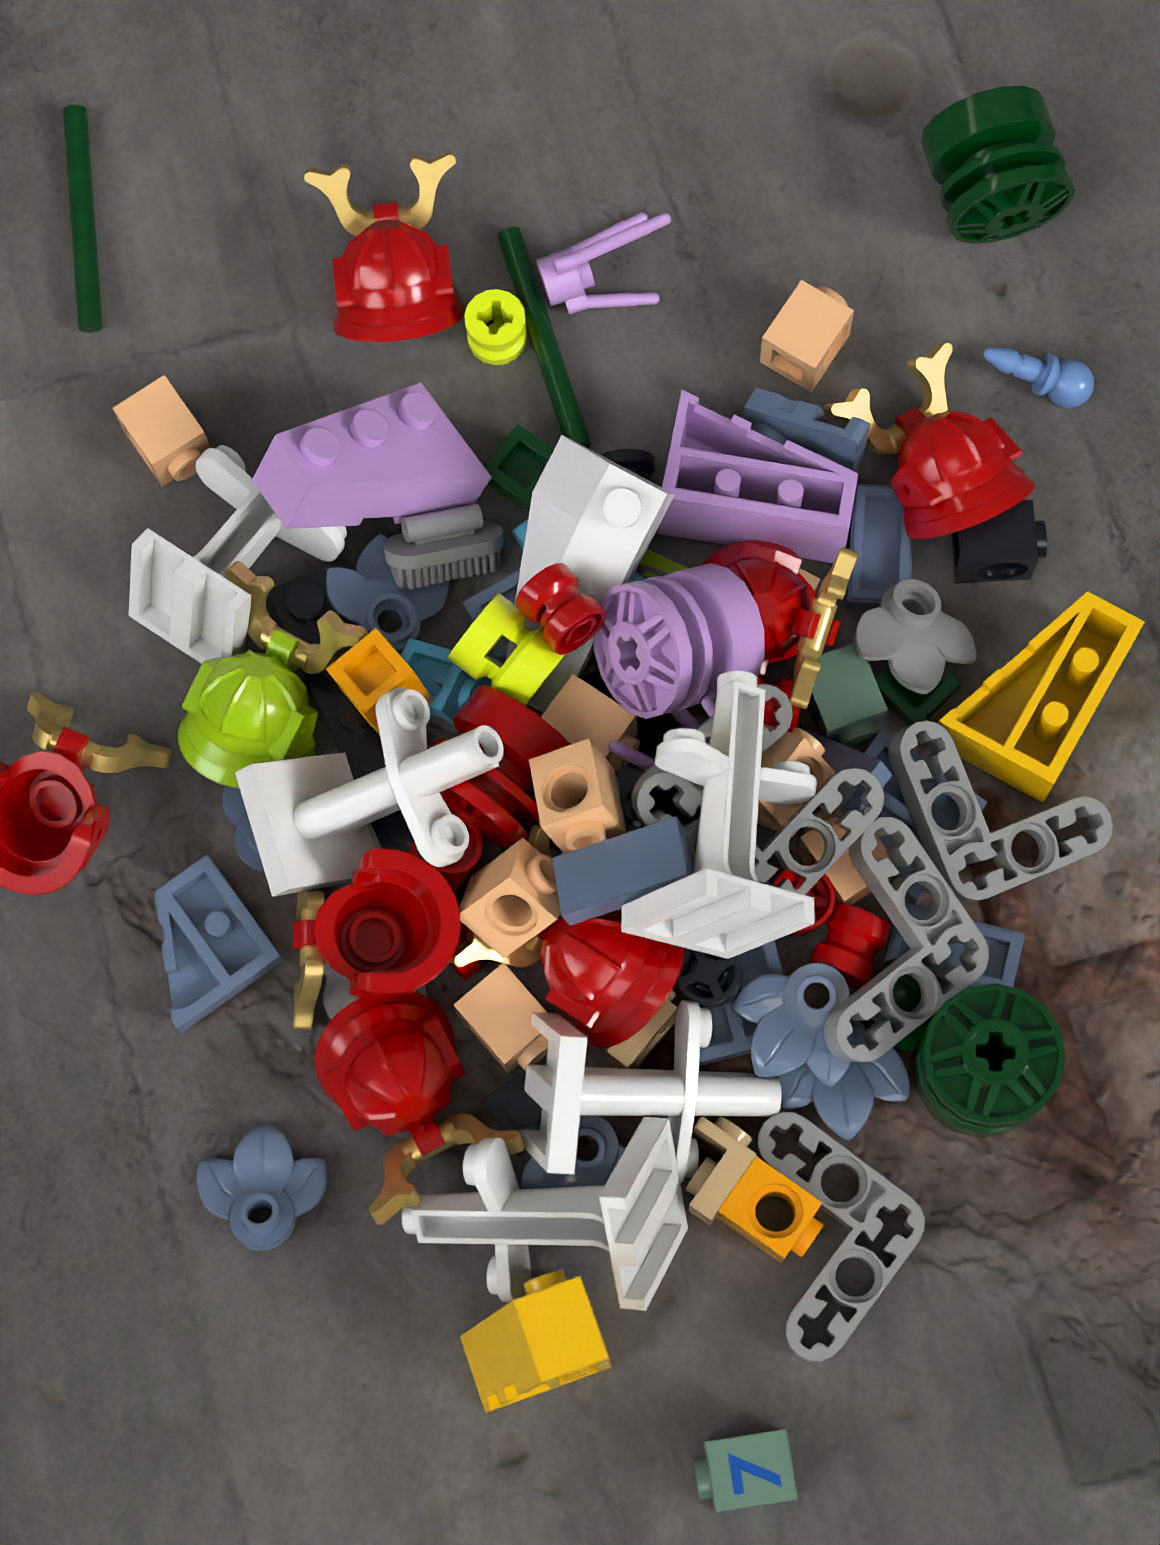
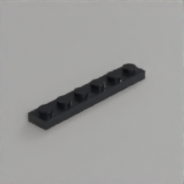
M324 566L273 587L268 593L283 629L310 644L320 645V632L317 621L329 610L334 611L344 623L350 624L348 619L335 611L327 597L326 570ZM353 646L341 648L335 660L331 664H333L337 659H339ZM326 668L316 674L306 673L302 670L338 752L346 753L353 779H358L386 767L380 735L350 702ZM401 810L371 822L382 849L409 852L414 839ZM467 879L461 887L453 892L458 907H460L468 885Z

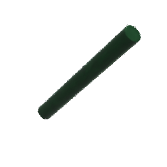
M69 105L63 109L78 329L82 332L92 333L100 331L103 328L87 109L81 105Z
M519 227L503 229L498 233L497 237L517 298L525 311L526 326L561 433L567 438L589 448L591 443Z

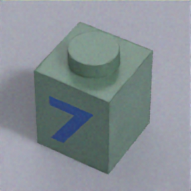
M855 643L821 654V657H818L817 660L821 661L822 664L807 706L817 733L850 748L871 741L878 735L876 730L883 727L888 709L868 660H863L859 657L855 649Z
M786 1429L707 1441L703 1443L705 1457L693 1458L699 1500L712 1498L714 1512L798 1499Z

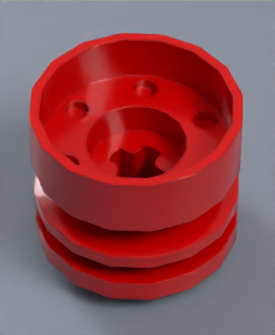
M480 685L475 688L453 717V724L461 735L482 725L491 727L501 738L504 749L503 757L498 762V767L439 793L450 812L459 813L476 825L482 840H488L496 846L507 850L522 838L528 841L529 834L521 824L531 828L534 825H540L537 804L529 795L530 792L535 793L529 759L571 745V743L543 718L519 701L497 689ZM444 738L437 739L431 747L447 740ZM479 742V746L482 752L485 754L484 748Z

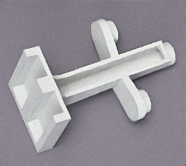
M224 445L206 449L197 459L195 467L203 483L237 510L204 548L192 557L147 528L132 543L128 616L201 664L205 660L216 657L221 659L230 658L234 655L245 653L252 595L226 578L224 571L235 561H240L249 569L275 536L320 560L334 561L344 549V538L347 536L345 526L286 529L253 483V478L245 472L246 468L242 458L233 449Z
M729 671L718 676L710 745L705 743V735L701 731L689 728L673 729L664 734V742L658 745L655 765L658 768L704 787L693 874L622 905L621 932L729 959L815 924L813 897L759 883L755 873L759 800L784 805L807 802L815 796L817 780L810 774V767L801 762L785 761L776 763L770 768L761 767L765 690L757 687V677L754 674L746 671Z
M395 688L382 694L376 703V717L386 767L354 780L346 753L343 752L250 764L235 772L272 897L352 883V872L358 868L360 857L367 851L375 849L367 824L398 810L402 811L418 851L429 864L436 867H444L460 860L468 847L469 833L464 822L459 817L452 815L439 792L498 767V762L502 759L504 752L498 733L491 727L482 725L427 749L426 724L430 718V709L426 699L416 690ZM479 742L483 746L485 754L482 752L479 746Z
M682 1000L676 1012L674 1070L585 1067L588 1038L557 1013L532 1012L531 1026L549 1040L546 1065L527 1064L524 1091L542 1107L540 1130H520V1135L526 1145L525 1149L547 1173L574 1174L580 1115L669 1116L668 1119L670 1121L681 1184L684 1178H692L698 1168V1143L695 1138H691L694 1116L771 1117L779 1113L782 1093L781 1084L777 1077H758L755 1073L699 1071L700 1048H706L709 1045L712 1033V1016L709 1008H700L699 1004L692 1000Z
M643 1117L605 1185L519 1189L504 1140L502 1138H484L478 1145L471 1144L467 1148L463 1160L464 1180L468 1185L476 1186L478 1192L419 1194L421 1203L418 1206L402 1209L403 1229L407 1234H416L418 1243L495 1244V1255L490 1259L487 1269V1287L489 1292L498 1295L502 1302H511L526 1294L523 1284L530 1281L531 1272L528 1245L597 1246L610 1252L620 1308L646 1311L688 1230L668 1118Z

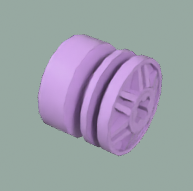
M710 563L680 570L663 577L655 576L642 581L626 583L611 588L599 603L606 611V619L602 627L594 635V652L599 671L612 697L630 714L648 719L688 708L695 704H701L705 697H711L713 700H716L717 678L725 672L746 671L754 674L757 678L759 676L765 650L764 627L758 605L746 584L726 567Z

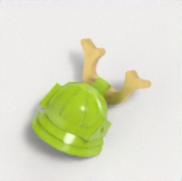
M235 561L224 571V574L230 582L252 595L248 634L261 649H266V653H256L249 649L246 653L237 654L230 658L221 659L216 657L202 662L182 704V708L188 711V713L179 725L178 744L184 758L200 774L219 784L240 789L235 772L250 764L315 756L316 743L312 734L318 711L308 706L309 696L306 686L293 672L299 667L304 672L310 674L322 672L335 660L341 648L354 646L368 635V632L362 626L344 623L334 611L329 610L317 621L320 632V645L310 644L278 627L267 612L266 598L269 591L274 587V581L268 576H256L242 562Z

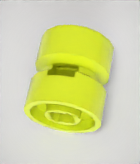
M498 593L464 633L449 654L448 659L474 680L487 677L491 680V688L503 692L526 706L566 654L558 655L543 639V627L533 630L526 627V617L512 602ZM503 636L518 645L504 664L491 654V651Z

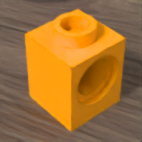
M377 628L372 630L326 668L346 697L379 735L376 703L382 694L395 688L416 690L422 694L428 705L434 701L413 669Z
M757 1156L726 1198L716 1216L717 1219L781 1264L790 1250L802 1258L824 1226V1224L814 1218L822 1202ZM768 1197L783 1199L792 1210V1224L787 1229L779 1232L766 1230L759 1224L756 1218L755 1209L757 1204Z

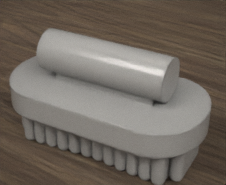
M478 504L402 518V533L394 535L384 542L385 561L390 565V570L399 588L407 586L410 590H413L415 587L429 586L430 583L435 585L437 582L443 583L445 580L450 581L452 578L456 580L459 577H473L474 574L480 576L482 573L488 574L489 571L495 573L502 566L503 528L493 521L483 520Z

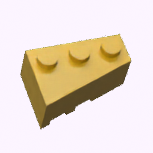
M1087 591L1028 642L1027 647L1011 661L989 676L972 695L957 708H953L942 717L938 724L944 727L952 737L961 759L1043 803L1145 621Z
M558 1270L532 1279L523 1284L527 1293L526 1296L511 1301L460 1336L485 1413L611 1368L610 1360L581 1276L567 1280L564 1271Z

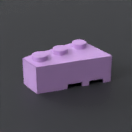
M420 382L276 434L252 481L286 529L359 526L363 518L393 517L395 524H401L402 518L475 504L492 477Z

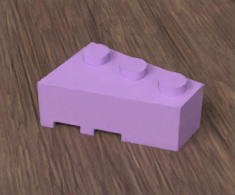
M681 390L662 488L675 494L658 527L657 534L727 546L747 540L767 541L791 549L799 558L834 563L840 547H846L858 473L789 440L784 445L751 430V422L737 415H733L730 420L699 405V397Z

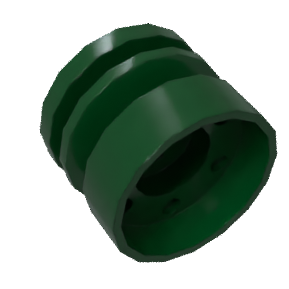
M1002 86L975 93L953 103L938 113L923 129L921 144L932 177L939 185H942L939 199L942 207L947 211L946 220L950 232L957 241L979 244L993 243L1017 237L1042 226L1058 216L1072 202L1075 188L1070 175L1065 169L1066 162L1063 154L1057 146H1053L1056 133L1045 100L1038 90L1027 86Z
M993 983L968 987L943 1003L918 1041L912 1068L917 1094L930 1115L955 1133L981 1139L1007 1135L1028 1122L1039 1112L1061 1083L1066 1054L1061 1029L1044 1004L1022 989ZM988 1042L994 1044L997 1055L1007 1057V1060H1004L995 1072L989 1070L987 1059L976 1057V1054H979Z

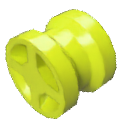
M499 289L486 290L476 295L467 305L464 314L468 346L473 355L482 362L491 365H503L517 359L524 351L527 342L525 311L521 302L510 292ZM494 317V323L490 324L489 326H486V324Z

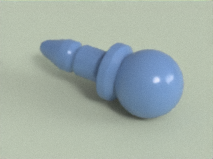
M990 347L986 348L983 354L985 359L999 371L1006 374L1013 373L1014 377L1032 383L1033 394L1038 396L1047 394L1054 404L1062 408L1081 406L1090 398L1094 389V378L1091 370L1083 362L1075 359L1059 361L1056 355L1048 353L1040 360L1024 353L1019 354L1018 351L1011 348Z

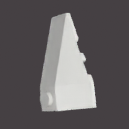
M561 435L532 492L516 598L523 586L535 574L555 563H564L579 579L578 589L583 595H591L600 603L611 588L630 582L675 494ZM526 620V627L530 630L542 627L540 623ZM594 636L584 645L564 656L527 703L528 705L544 713L572 674L580 678L594 651ZM511 640L508 643L506 660L518 646Z

